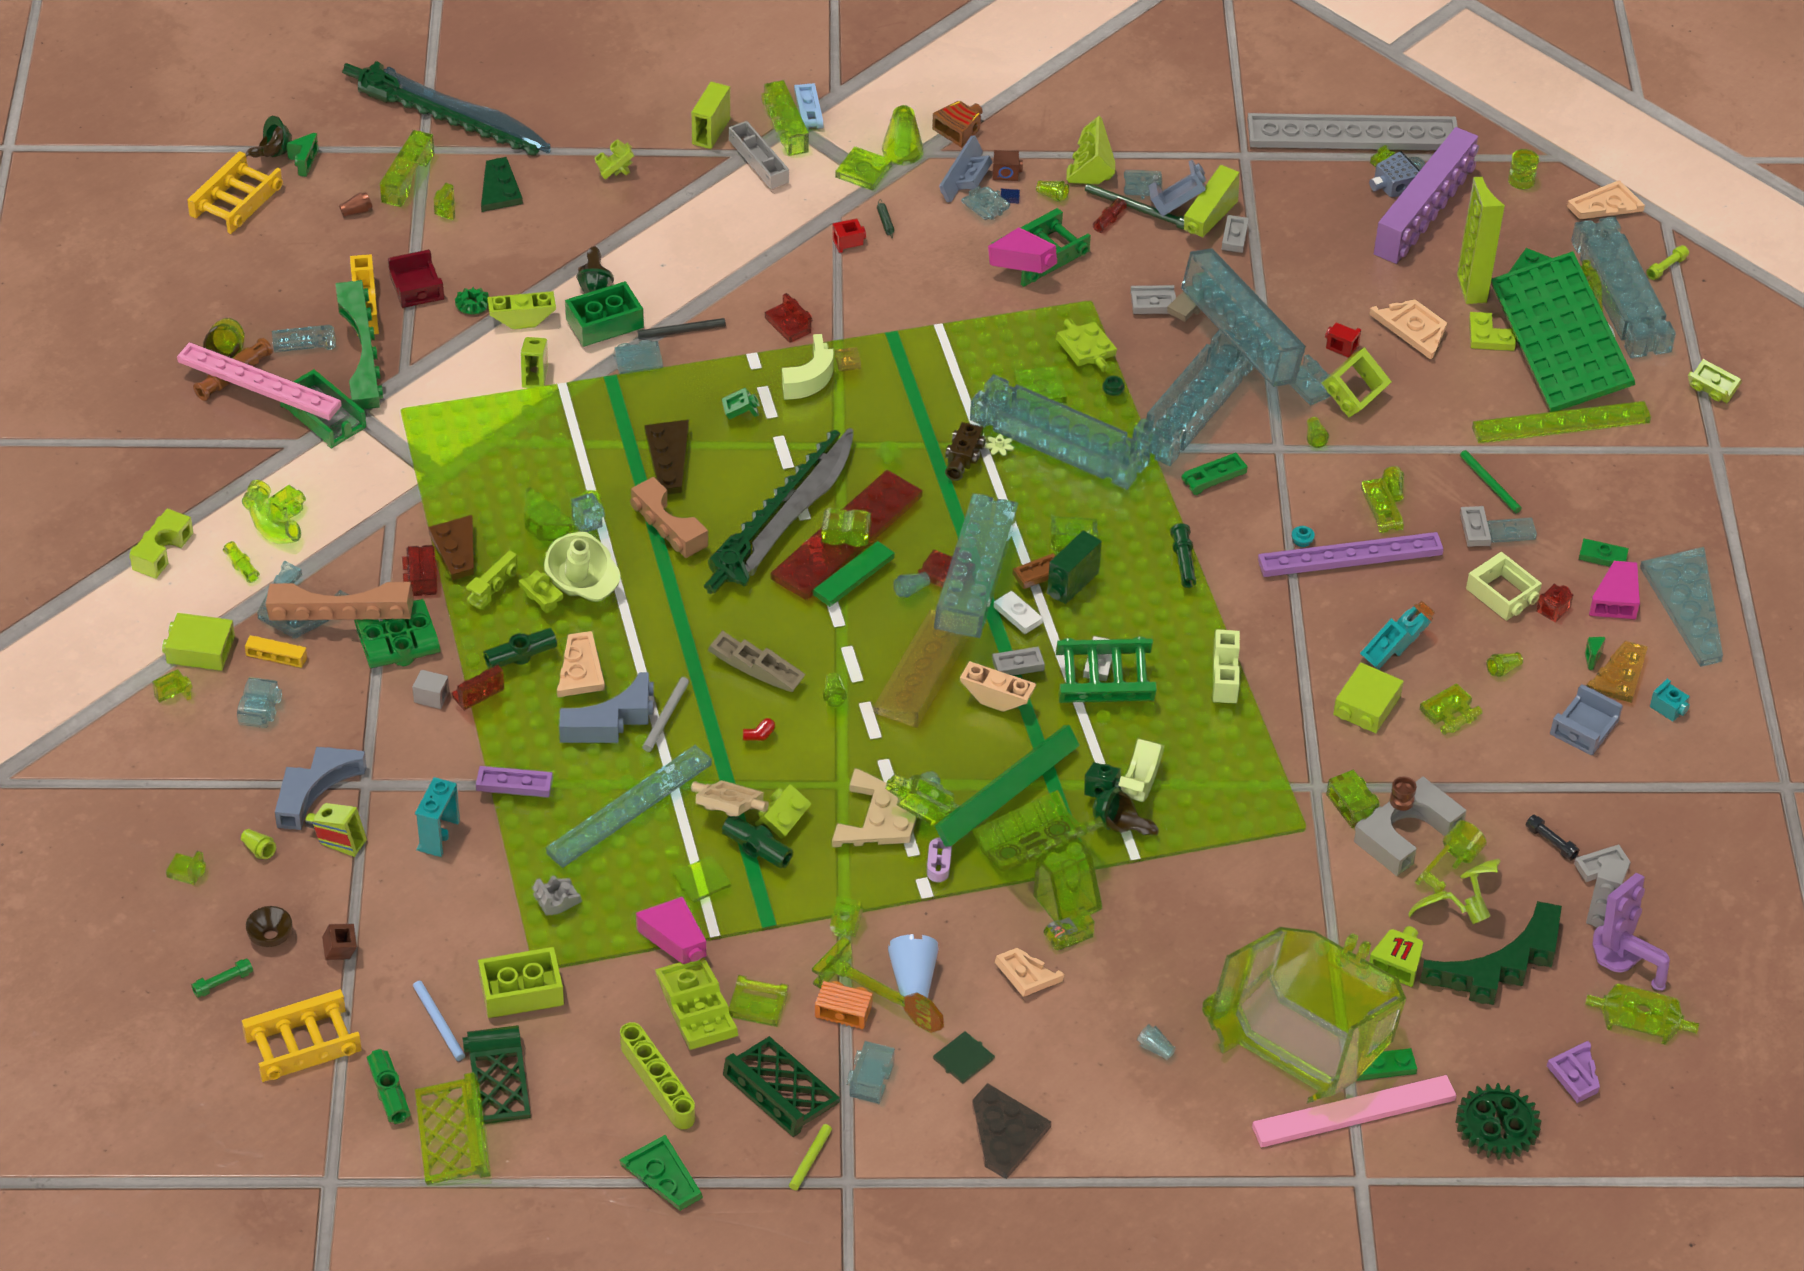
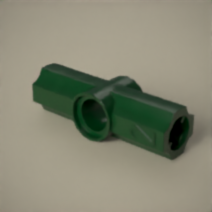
M546 628L530 635L517 633L510 637L509 642L483 651V657L489 670H494L511 663L523 665L528 663L533 655L557 647V640L552 628Z
M729 816L725 820L722 834L741 844L745 853L750 857L757 858L760 856L779 868H786L793 857V850L774 839L769 829L762 825L754 827L738 816Z

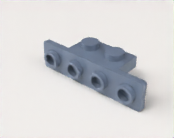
M975 135L970 136L939 185L946 202H951L958 190L977 188L993 163L990 155L980 156L983 151Z

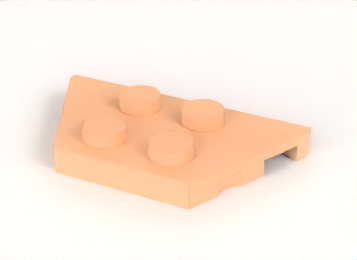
M1417 300L1392 303L1386 309L1378 310L1377 306L1370 308V315L1429 359L1434 357L1446 330V321Z

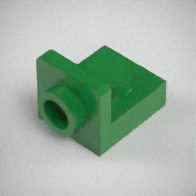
M746 387L722 398L725 415L729 420L747 411H750L754 417L759 416L757 409L760 406L755 394L751 395Z

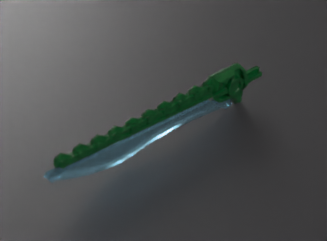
M375 61L370 67L363 69L348 63L344 64L342 73L358 79L359 93H365L385 103L400 102L404 108L414 107L420 114L429 113L436 120H448L450 125H461L466 131L479 132L481 137H492L497 143L501 144L508 143L512 149H523L528 155L535 156L539 153V150L545 153L551 152L550 143H547L523 123L503 112L440 93L397 73L391 67L384 69V65L378 61Z

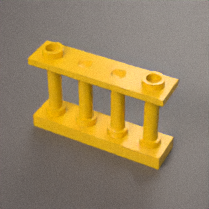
M239 151L187 199L189 216L197 219L203 212L207 211L225 219L227 232L232 234L276 191L280 190L283 185L281 169L276 168L268 176L248 167L245 153ZM243 175H247L262 183L255 188L238 179ZM230 187H234L249 195L242 200L225 191ZM221 199L236 207L231 212H228L212 204L216 200Z
M341 989L241 1020L246 1042L256 1041L264 1061L258 1063L262 1082L275 1080L281 1076L362 1051L359 1032L349 1034L342 1019L341 1013L346 1012ZM331 1017L339 1038L324 1042L316 1021ZM306 1025L314 1046L299 1050L291 1029ZM281 1033L289 1054L274 1058L266 1037Z

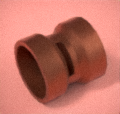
M1402 776L1393 781L1389 801L1396 810L1406 811L1413 807L1417 789L1413 779Z

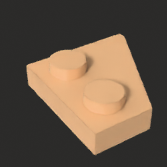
M1018 948L999 954L995 959L996 965L1023 997L1060 983L1064 978V974L1058 970L1054 973L1044 968V962L1030 957L1026 952Z

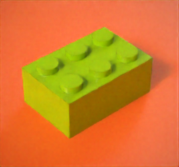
M554 947L478 960L479 978L488 1018L564 1005L563 985Z

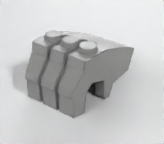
M551 876L547 884H543L539 878L536 879L532 887L533 895L540 907H543L542 910L545 915L561 913L582 902L581 896L573 887L570 878L557 879L555 876Z

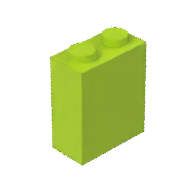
M711 81L691 112L693 145L708 149L713 148L731 119L730 86Z
M177 613L174 622H170L169 636L163 641L162 653H165L168 664L223 671L235 637L233 620Z
M1360 662L1337 696L1333 715L1356 724L1363 729L1377 733L1400 699L1404 681Z

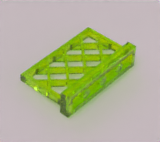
M475 1073L464 1074V1079L415 1089L426 1184L429 1185L479 1174L480 1178L491 1176L480 1084ZM462 1088V1095L456 1102L447 1097L452 1090ZM434 1094L438 1098L431 1107L423 1104L422 1096ZM443 1101L452 1105L445 1116L435 1111ZM457 1109L465 1113V1117L459 1125L449 1120ZM431 1115L441 1120L433 1130L425 1126L426 1121ZM445 1124L455 1129L447 1139L438 1134ZM460 1132L468 1137V1140L461 1148L452 1143ZM434 1138L443 1142L436 1153L428 1150V1145ZM448 1147L457 1151V1154L450 1162L441 1158V1155ZM464 1155L470 1159L471 1167L459 1169L455 1165ZM437 1161L446 1166L440 1174L431 1175L430 1169Z

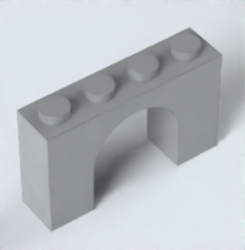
M1424 776L1415 782L1417 789L1411 809L1406 811L1396 810L1389 801L1383 807L1379 806L1367 819L1360 820L1355 827L1354 842L1396 876L1414 864L1417 848L1394 830L1392 826L1394 822L1403 818L1421 819L1446 838L1464 826L1467 810Z

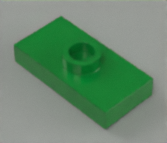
M1583 538L1578 560L1611 567L1614 561L1626 562L1629 548Z

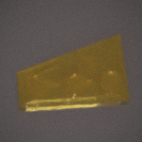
M1624 641L1610 657V661L1604 667H1601L1596 677L1590 680L1586 686L1607 697L1632 703L1648 646Z

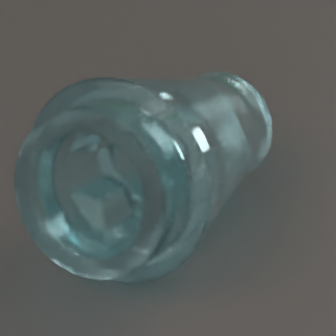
M926 572L899 575L894 580V590L900 597H909L924 586L929 585V576Z
M1148 1024L1137 1038V1041L1141 1043V1047L1162 1056L1166 1060L1176 1050V1047L1169 1042L1157 1026L1153 1027Z

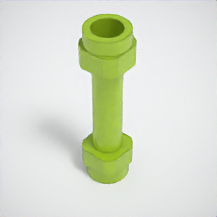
M1684 245L1678 246L1673 249L1672 255L1661 263L1652 264L1646 270L1648 278L1651 280L1658 279L1663 276V271L1675 262L1685 260L1689 255L1688 248Z

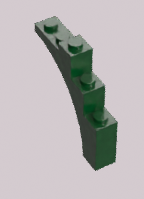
M1537 901L1534 914L1525 930L1502 949L1484 957L1450 962L1424 959L1420 983L1470 992V1001L1494 1005L1498 983L1503 982L1509 985L1523 986L1528 963L1552 968L1562 906Z

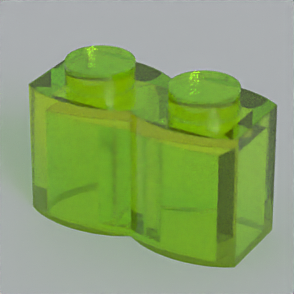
M826 509L821 530L822 542L831 545L846 543L855 547L868 545L871 513L863 510Z

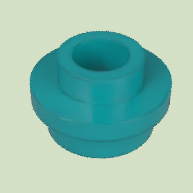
M1298 526L1292 530L1291 537L1297 546L1307 547L1313 542L1315 533L1307 526Z

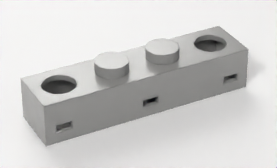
M748 121L729 127V141L770 189L789 183L788 167Z

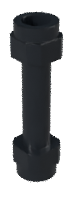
M1535 814L1529 817L1525 825L1532 833H1539L1561 850L1560 854L1566 859L1568 858L1572 861L1577 857L1580 849L1576 847V844L1572 841L1566 842L1544 825L1545 820Z

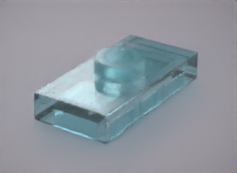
M1532 518L1487 521L1491 543L1536 540L1537 532Z

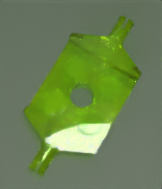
M1620 983L1616 984L1607 995H1604L1603 999L1588 994L1585 1005L1603 1010L1602 1014L1607 1030H1611L1613 1025L1662 1037V1044L1664 1045L1677 1034L1678 1030L1681 1031L1683 1029L1697 1034L1699 1023L1684 1020L1680 1002L1677 998ZM1638 1006H1646L1649 1008V1011H1641L1638 1009Z

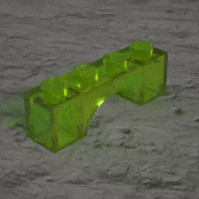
M417 130L412 131L380 182L382 203L402 207L410 194L411 181L418 165L427 167L435 154L433 134Z

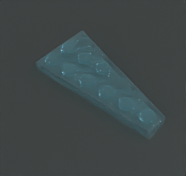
M1704 547L1641 561L1640 568L1699 666L1722 662L1723 652Z

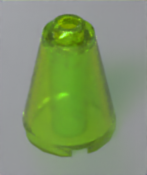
M901 105L893 110L882 143V152L884 158L891 163L903 165V162L910 161V164L922 157L924 147L914 110L909 106Z

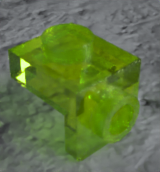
M445 183L433 198L434 213L453 220L455 218L454 186Z

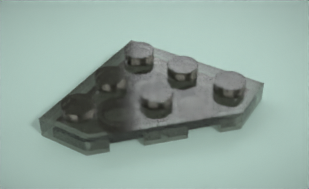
M988 1083L972 1100V1109L976 1119L979 1142L982 1147L984 1166L1007 1179L1051 1128V1121Z

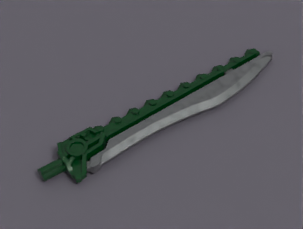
M847 429L840 439V432L837 430L827 432V441L816 444L817 452L806 455V464L795 466L796 474L785 477V486L774 489V498H768L763 501L764 509L752 512L753 520L741 524L742 532L731 535L708 559L709 568L714 575L704 584L707 593H716L725 582H734L744 587L747 586L750 576L755 574L758 565L788 526L834 485L849 456L853 440V429Z

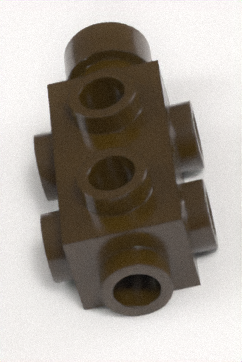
M961 422L959 429L954 430L952 445L948 444L945 457L948 458L945 474L949 479L954 481L961 480L965 468L970 469L972 464L977 465L980 455L978 450H983L986 443V437L983 436V426Z

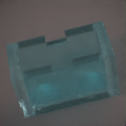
M868 1041L864 1042L862 1050H857L854 1065L856 1067L854 1071H849L846 1085L850 1086V1097L880 1104L886 1086L883 1082L885 1079H889L894 1066L895 1048Z

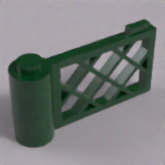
M519 1025L467 1031V1037H462L464 1053L469 1052L476 1101V1104H471L472 1119L478 1120V1125L531 1118ZM517 1056L518 1062L512 1069L501 1063L506 1057ZM488 1060L492 1065L484 1072L476 1066V1061ZM497 1067L507 1073L500 1082L490 1076ZM511 1077L521 1082L515 1091L505 1086ZM485 1080L496 1086L489 1095L479 1089ZM500 1089L510 1095L503 1105L493 1099ZM516 1099L524 1105V1111L513 1112L507 1107ZM488 1103L498 1108L495 1114L483 1116L482 1109Z

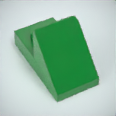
M311 133L287 143L288 159L295 160V166L298 167V176L307 177L319 150L317 133Z

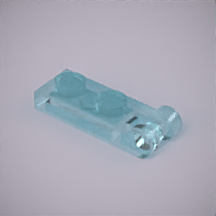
M331 325L273 330L274 352L321 347L331 350L336 347L335 330Z

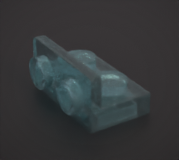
M643 340L639 344L630 345V343H623L614 347L613 357L616 359L619 375L663 369L658 341Z
M1309 354L1304 356L1303 365L1285 372L1284 379L1310 406L1331 397L1321 383L1330 374Z

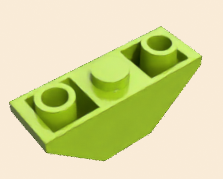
M554 291L488 297L490 316L511 329L535 328L556 310Z

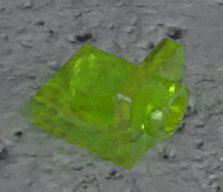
M178 669L152 681L154 696L159 703L179 693L187 701L192 699L190 691L193 689L192 683Z
M197 851L194 857L176 853L166 870L167 878L195 885L199 876L202 877L206 869L203 852Z

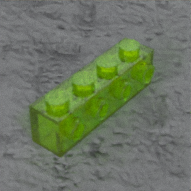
M781 80L764 84V93H761L762 103L767 109L768 116L772 120L774 129L778 133L780 142L788 156L809 152V132L785 81Z

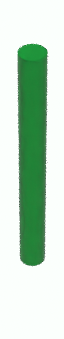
M1467 450L1462 451L1460 457L1515 514L1519 513L1522 507Z

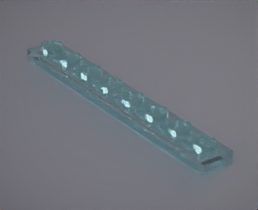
M694 745L547 846L546 854L562 868L711 766V758Z

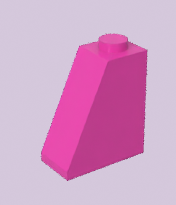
M1019 227L988 246L989 263L992 266L1043 273L1057 264L1056 245Z
M1614 561L1592 597L1589 616L1636 619L1640 604L1637 562Z
M683 897L636 912V928L638 932L682 964L695 962L707 956L706 939Z

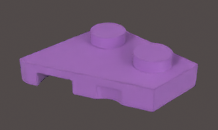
M1589 1041L1549 1059L1547 1063L1549 1070L1577 1103L1597 1094L1600 1088L1598 1076L1595 1074V1062L1591 1057V1044Z

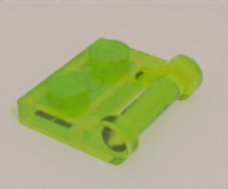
M738 975L736 987L729 1005L730 1016L777 1027L788 995L789 985L780 984L779 986L749 980L747 976ZM748 989L777 995V999L744 993V990Z

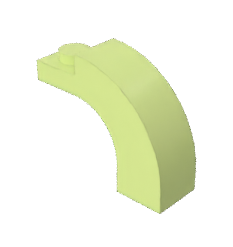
M822 334L813 335L814 358L808 364L799 367L782 368L784 400L810 396L820 391L830 381L833 373V349H828L827 343H823Z
M1142 739L1137 740L1130 768L1126 776H1121L1119 782L1122 792L1131 799L1144 802L1147 798L1160 764L1164 745Z

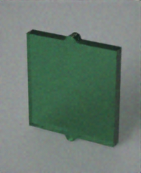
M964 1031L933 1055V1059L945 1069L946 1073H950L964 1084L993 1061L995 1055L987 1050L981 1041L978 1042Z

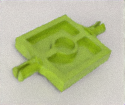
M1067 318L1064 321V325L1068 329L1057 332L1056 340L1077 366L1095 363L1102 372L1104 370L1106 372L1110 366L1106 363L1105 359L1116 356L1117 348L1096 322L1077 326L1071 318L1069 320Z

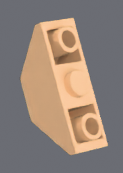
M970 661L960 677L962 684L982 705L1003 712L1027 704L1036 687V684Z

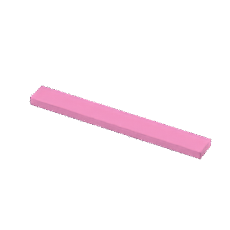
M190 342L177 356V360L181 364L330 420L342 406L339 399Z
M1447 1075L1254 1121L1252 1128L1262 1148L1455 1101L1456 1093Z

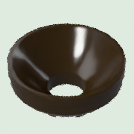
M264 906L249 915L246 921V932L249 939L256 945L274 947L285 942L291 935L292 919L290 914L283 908ZM271 930L278 933L272 939H267L263 936L265 932Z

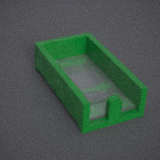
M315 369L293 382L341 400L342 406L330 420L280 402L282 408H286L324 440L331 449L367 427L365 411Z

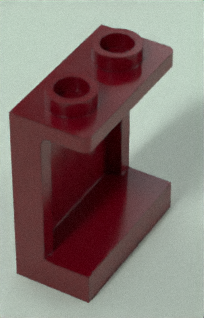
M429 249L388 258L389 275L401 308L444 300L443 281L437 276Z

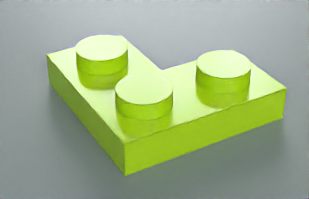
M1470 312V348L1515 351L1516 342L1512 329L1493 328L1492 313Z

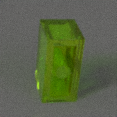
M1354 769L1328 780L1326 795L1351 828H1355L1360 820L1371 816L1375 809L1380 806L1378 797L1371 793L1364 779L1359 777Z

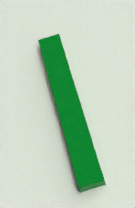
M1062 726L938 822L935 828L944 846H952L1080 745L1071 726Z

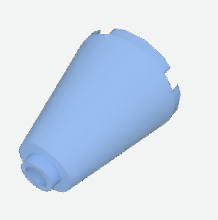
M914 934L903 935L892 939L890 946L888 945V953L901 1001L905 1005H907L906 995L917 992L928 998L939 950L938 942L932 937L922 935V939H914ZM917 997V1000L921 1001L918 1002V1006L922 1007L921 1005L926 1003L927 999Z

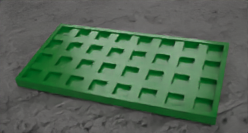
M1574 251L1491 279L1494 292L1550 413L1635 385L1634 376Z

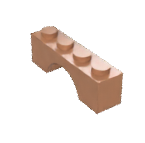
M654 477L631 488L630 503L635 511H639L644 516L646 522L649 525H653L658 530L660 536L666 538L671 543L676 552H680L685 558H688L708 547V530L695 517L678 518L665 511L667 507V489Z

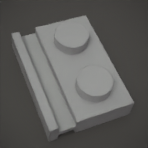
M1174 285L1131 286L1130 294L1133 314H1169L1167 313V307L1176 299Z

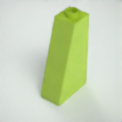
M1220 164L1206 184V190L1198 195L1184 215V230L1204 237L1238 202L1240 172Z

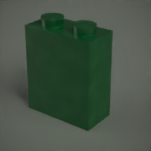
M1083 530L1049 562L1047 594L1064 604H1067L1099 573L1102 541Z

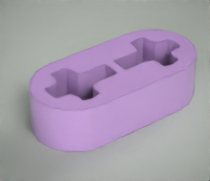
M941 838L933 839L929 844L927 876L935 882L945 881L949 876L951 846L945 847ZM939 848L943 849L942 855H937ZM936 865H941V871H936Z

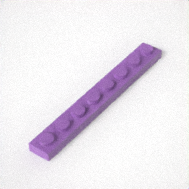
M1434 532L1263 553L1258 555V562L1263 577L1438 556L1443 555V546L1438 533Z

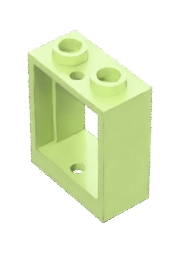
M1500 552L1469 573L1466 589L1507 621L1514 615H1519L1523 609L1529 605H1534L1539 600L1542 583L1503 552ZM1502 576L1523 593L1508 601L1488 584Z

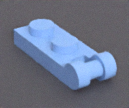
M815 83L794 85L802 130H809V127L823 128V117Z

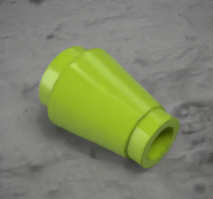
M246 829L241 834V841L258 859H269L274 855L276 844L272 837L251 829Z

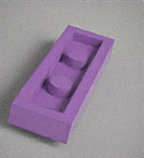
M480 766L476 781V791L549 797L553 772Z

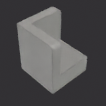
M425 670L420 671L412 686L415 703L438 709L442 708L450 692L448 676Z

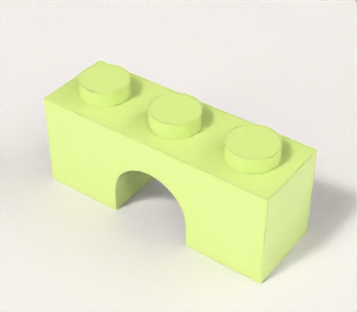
M1216 629L1213 648V702L1237 703L1240 631Z

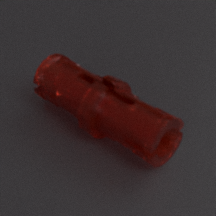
M1116 198L1109 207L1102 211V215L1093 222L1094 230L1103 233L1111 223L1118 219V215L1126 209V202L1123 199L1120 201V198Z

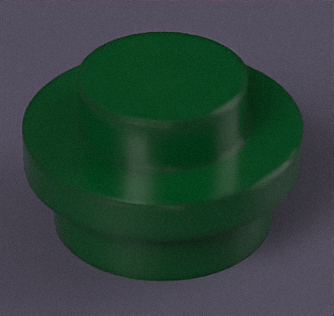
M1113 375L1105 379L1102 389L1107 395L1118 396L1124 392L1125 384L1120 377Z

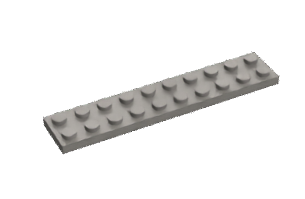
M1248 113L1247 117L1250 147L1437 150L1453 129L1457 127V120L1454 116Z

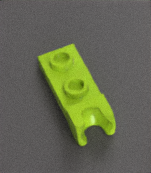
M509 550L480 579L475 577L466 586V590L472 591L471 595L467 598V602L478 609H483L492 601L491 595L499 591L503 584L517 573V554Z

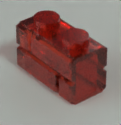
M408 546L406 548L407 556H402L403 570H407V573H403V582H411L413 596H422V594L425 596L436 595L435 546Z

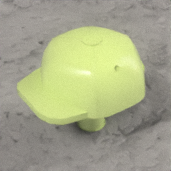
M587 532L571 533L558 538L549 547L548 552H546L545 573L550 577V581L568 596H581L594 602L601 601L610 595L619 584L620 571L611 559L609 550Z

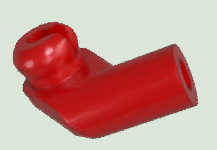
M765 718L755 729H743V741L766 740L775 730V722L771 718Z

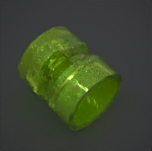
M1528 149L1516 150L1513 153L1508 175V182L1511 186L1518 189H1529L1534 186L1539 156L1534 151Z

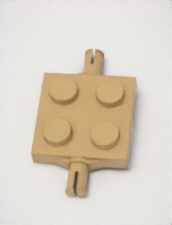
M722 780L711 785L695 781L691 786V791L697 792L696 804L703 805L708 810L724 811L729 816H739L749 809L765 812L769 807V803L763 801L764 792Z

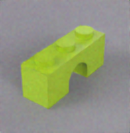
M168 508L161 516H158L155 524L149 531L144 533L140 542L130 551L129 558L132 570L157 579L169 564L167 550L164 546L173 545L182 548L192 536L193 526L191 517Z

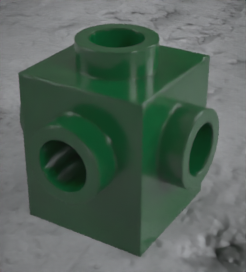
M1093 762L1085 774L1084 795L1097 798L1100 793L1111 790L1113 787L1121 789V786H1119L1121 768Z

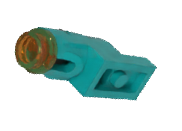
M1420 601L1418 604L1415 603L1397 622L1391 618L1360 654L1379 670L1394 653L1400 657L1408 646L1428 627L1433 620L1432 616L1435 612L1423 601Z

